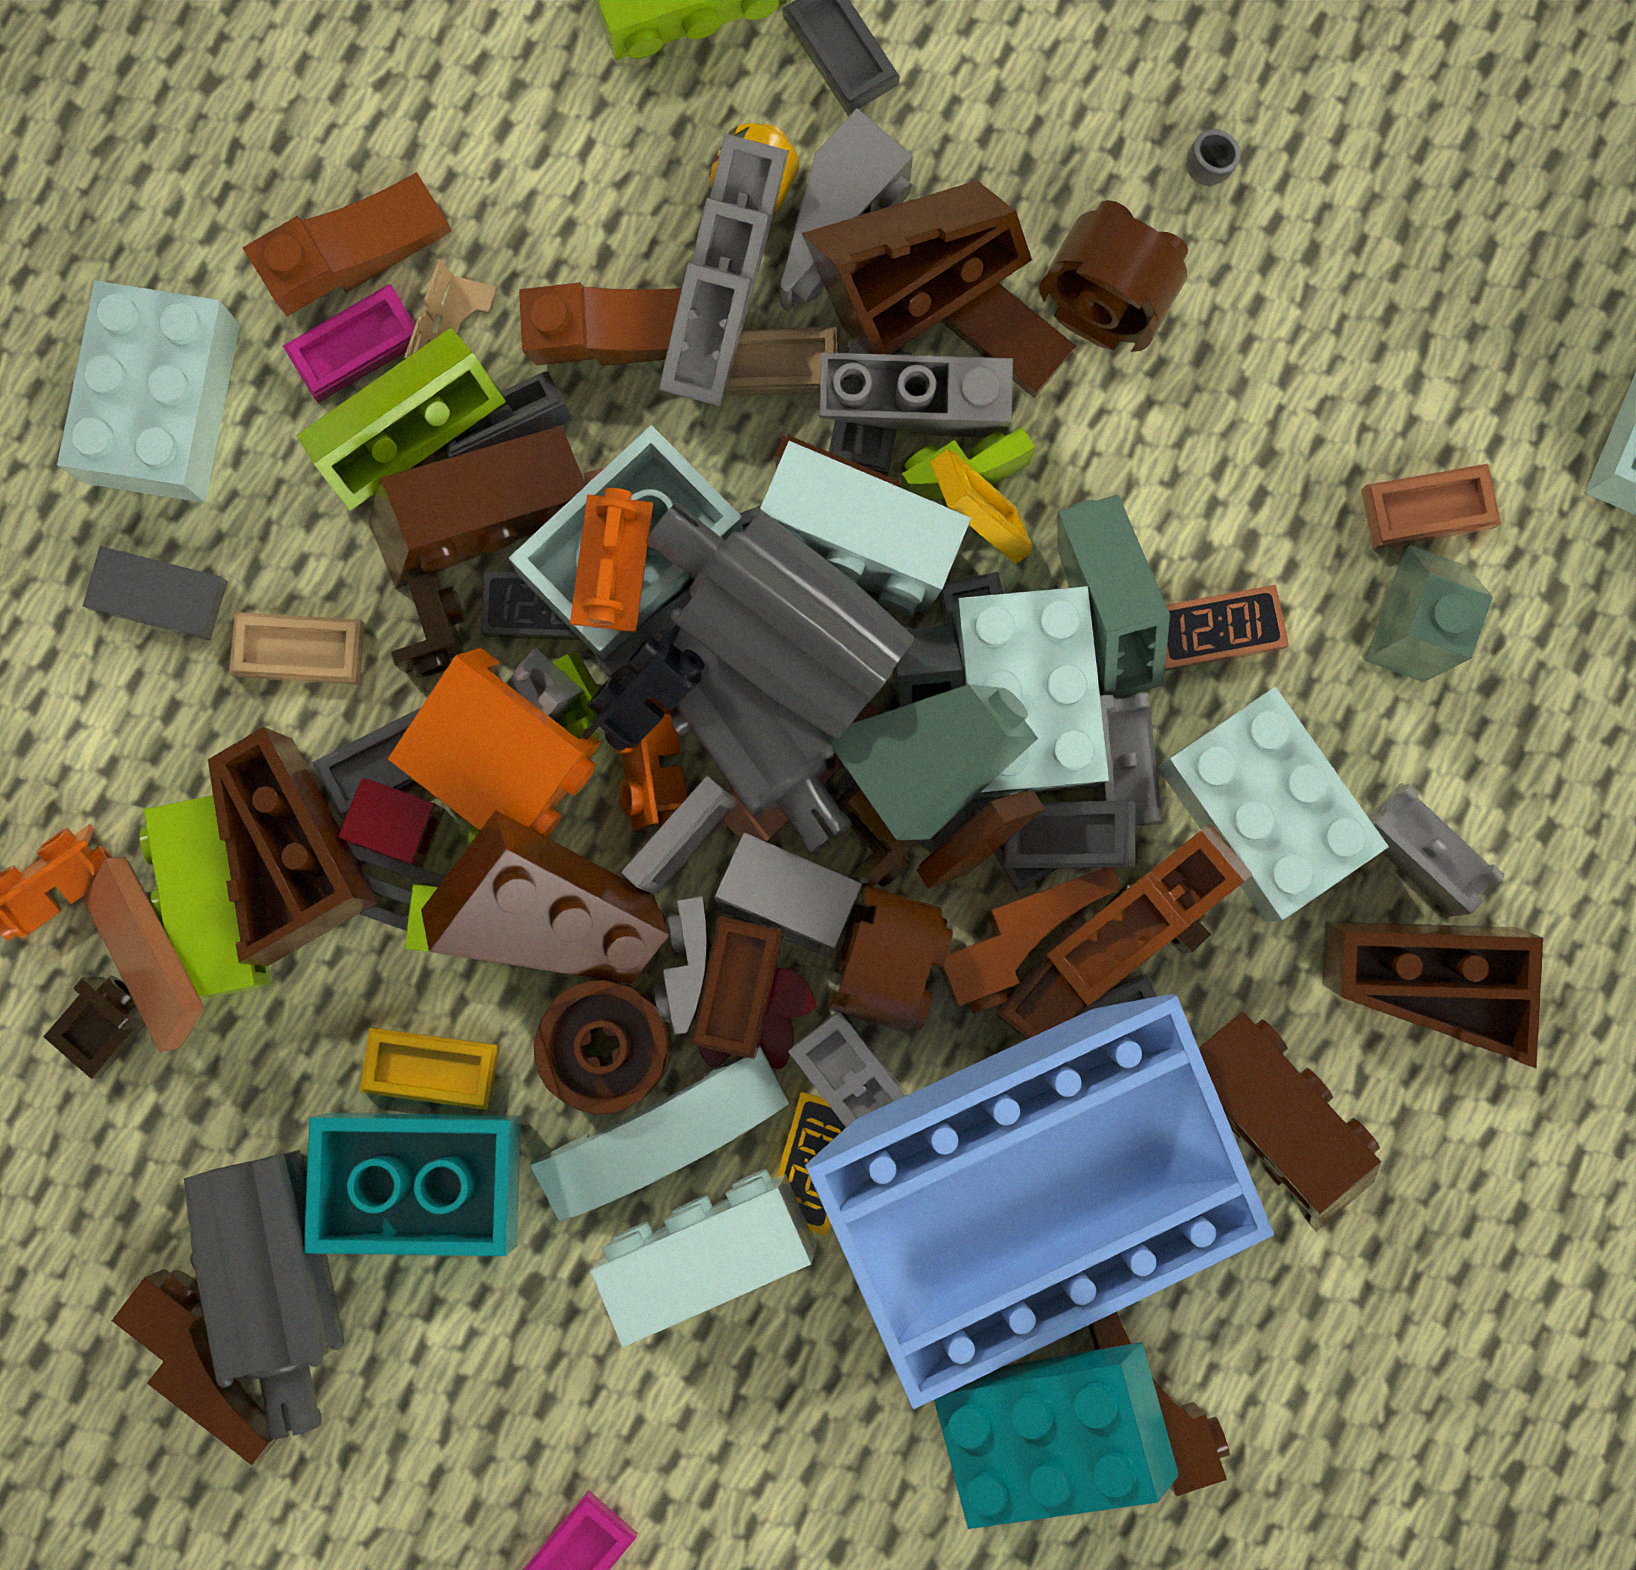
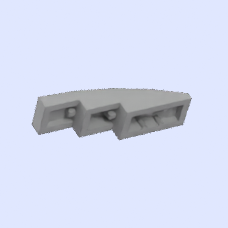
M729 134L724 135L710 198H706L692 262L687 264L659 390L717 406L722 405L756 284L789 150Z

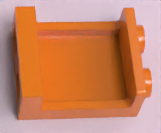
M481 647L455 655L388 757V760L479 831L494 811L497 810L548 838L562 818V815L555 809L568 792L572 796L577 794L594 773L597 765L590 759L601 742L592 735L587 740L575 737L498 678L494 673L500 662Z

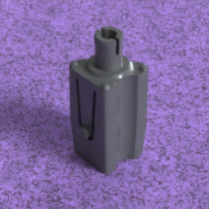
M675 502L659 520L646 540L650 548L660 552L695 579L688 590L691 600L684 609L677 608L672 611V621L769 697L838 740L860 711L888 680L894 667L909 649L915 637L857 583L759 508L752 509L749 513L751 523L745 531L741 533L733 531L724 540L693 516L685 506Z
M675 624L659 630L652 637L659 642ZM680 629L673 645L682 652L686 649L696 652L702 658L705 667L701 671V682L676 705L677 709L671 712L672 725L678 734L682 736L689 730L693 732L752 817L761 818L764 815L763 809L770 811L780 807L803 839L805 847L812 853L830 844L829 837L814 818L815 815L820 817L835 840L851 827L852 821L840 809L819 779L826 769H833L835 766L834 747L824 732L769 697L692 636Z
M300 1150L225 1166L184 1178L192 1248L190 1261L195 1269L218 1385L223 1388L229 1387L233 1383L234 1378L241 1376L248 1380L259 1379L268 1421L266 1425L267 1433L271 1439L286 1438L289 1436L288 1431L291 1430L293 1436L321 1426L322 1415L317 1407L309 1365L312 1367L319 1366L323 1361V1356L328 1353L329 1347L333 1350L341 1349L344 1345V1336L327 1254L304 1253L307 1173Z

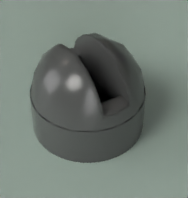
M1208 129L1203 131L1195 139L1187 154L1186 168L1191 178L1197 183L1206 186L1222 183L1229 178L1238 166L1241 159L1240 147L1237 141L1223 130Z

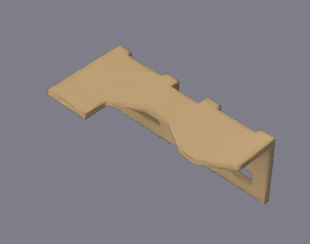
M438 259L424 298L425 312L423 316L420 315L417 319L404 358H408L425 346L428 340L432 341L449 328H452L458 334L461 323L476 310L490 313L498 287L454 276L442 260ZM450 284V287H449V290H448L446 299H445L444 304H443V306H442V305H441V302H442L443 296H444V294H445L447 285ZM437 315H440L442 319L438 331L435 333L432 331L434 321Z

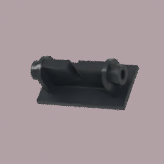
M675 624L659 642L651 635L648 636L627 661L625 666L631 671L619 683L613 677H610L602 684L587 704V708L594 714L582 734L583 738L587 740L600 727L605 731L607 742L616 750L623 751L627 747L635 748L665 715V712L648 698L650 696L654 697L671 711L701 682V671L705 667L702 658L690 649L682 652L673 645L681 629Z

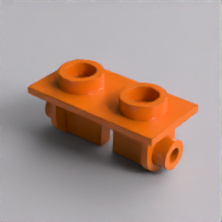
M606 488L604 496L587 494L570 625L637 632L648 549L646 540L650 534L653 502L631 500L632 493L621 488Z
M655 698L649 700L665 712L663 719L642 739L637 747H627L623 751L614 748L617 754L622 755L625 779H622L620 783V804L625 816L631 818L632 832L643 830L657 823L662 827L687 799L683 766L660 768L659 757L674 756L681 752L678 732L672 725L671 712L675 709L668 710Z
M88 824L76 834H73L69 828H65L52 836L36 850L40 859L20 872L13 865L0 873V935L5 940L10 941L16 936L24 939L35 929L60 913L62 908L48 893L53 887H56L70 904L87 894L104 859L113 858L101 845L94 850L88 846L94 830L91 824Z

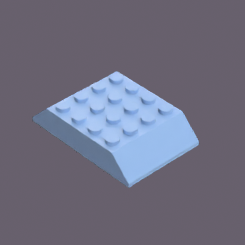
M1174 994L1094 1008L855 1119L805 1165L913 1410L1274 1236L1179 999Z

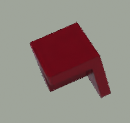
M364 778L359 782L338 837L422 868L445 808Z

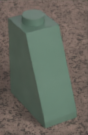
M1119 494L1100 500H1085L1070 508L1059 510L1057 519V549L1069 588L1088 586L1100 695H1113L1115 699L1162 686L1164 682L1170 613Z
M1407 544L1365 661L1425 682L1470 660L1493 596L1467 565Z
M971 684L852 723L838 740L830 735L827 736L834 747L835 753L896 840L931 839L1038 739L1025 721L1028 717L1025 706L1012 692L1002 687Z

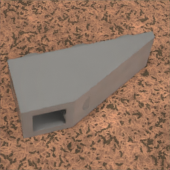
M858 108L815 152L780 284L781 307L787 312L800 299L805 303L813 300L824 287L802 233L903 203L912 189L913 185L909 181L913 156Z
M821 352L819 418L934 436L986 438L997 431H1001L1005 436L1011 423L1013 358Z

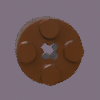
M1105 200L1099 203L1096 210L1086 212L1078 217L1039 285V292L1044 302L1048 295H1051L1052 299L1059 306L1054 317L1069 331L1105 349L1115 350L1119 341L1135 343L1131 352L1142 351L1151 344L1185 284L1187 269L1184 260L1189 250L1184 241L1178 236L1169 232H1158L1144 222L1133 218L1131 212L1124 205L1116 201Z
M865 885L861 893L864 903L869 904V907L855 905L835 968V972L842 974L843 977L838 991L830 989L827 1008L834 1012L903 1033L909 1026L921 1030L926 1022L933 997V992L926 990L932 965L940 968L944 965L951 945L953 930L946 928L947 919L942 918L941 907Z
M589 981L573 986L561 993L545 1012L534 1040V1060L539 1076L546 1088L569 1106L592 1114L619 1112L631 1107L649 1095L666 1074L672 1051L669 1024L665 1022L656 1007V1002L639 988L616 981ZM601 1027L606 1036H617L619 1039L620 1048L612 1052V1064H607L603 1055L592 1057L589 1051V1044L598 1040L596 1030Z

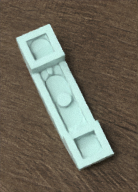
M759 1045L756 1058L737 1056L704 1073L702 1080L591 1137L587 1133L532 1161L530 1167L560 1222L608 1204L685 1167L752 1129L790 1103L764 1051Z

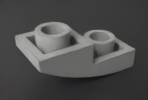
M703 896L677 901L679 915L668 917L674 955L686 953L688 965L663 970L665 983L654 985L656 1007L665 1022H672L674 1035L686 1033L690 1030L698 1010L706 975L708 932Z

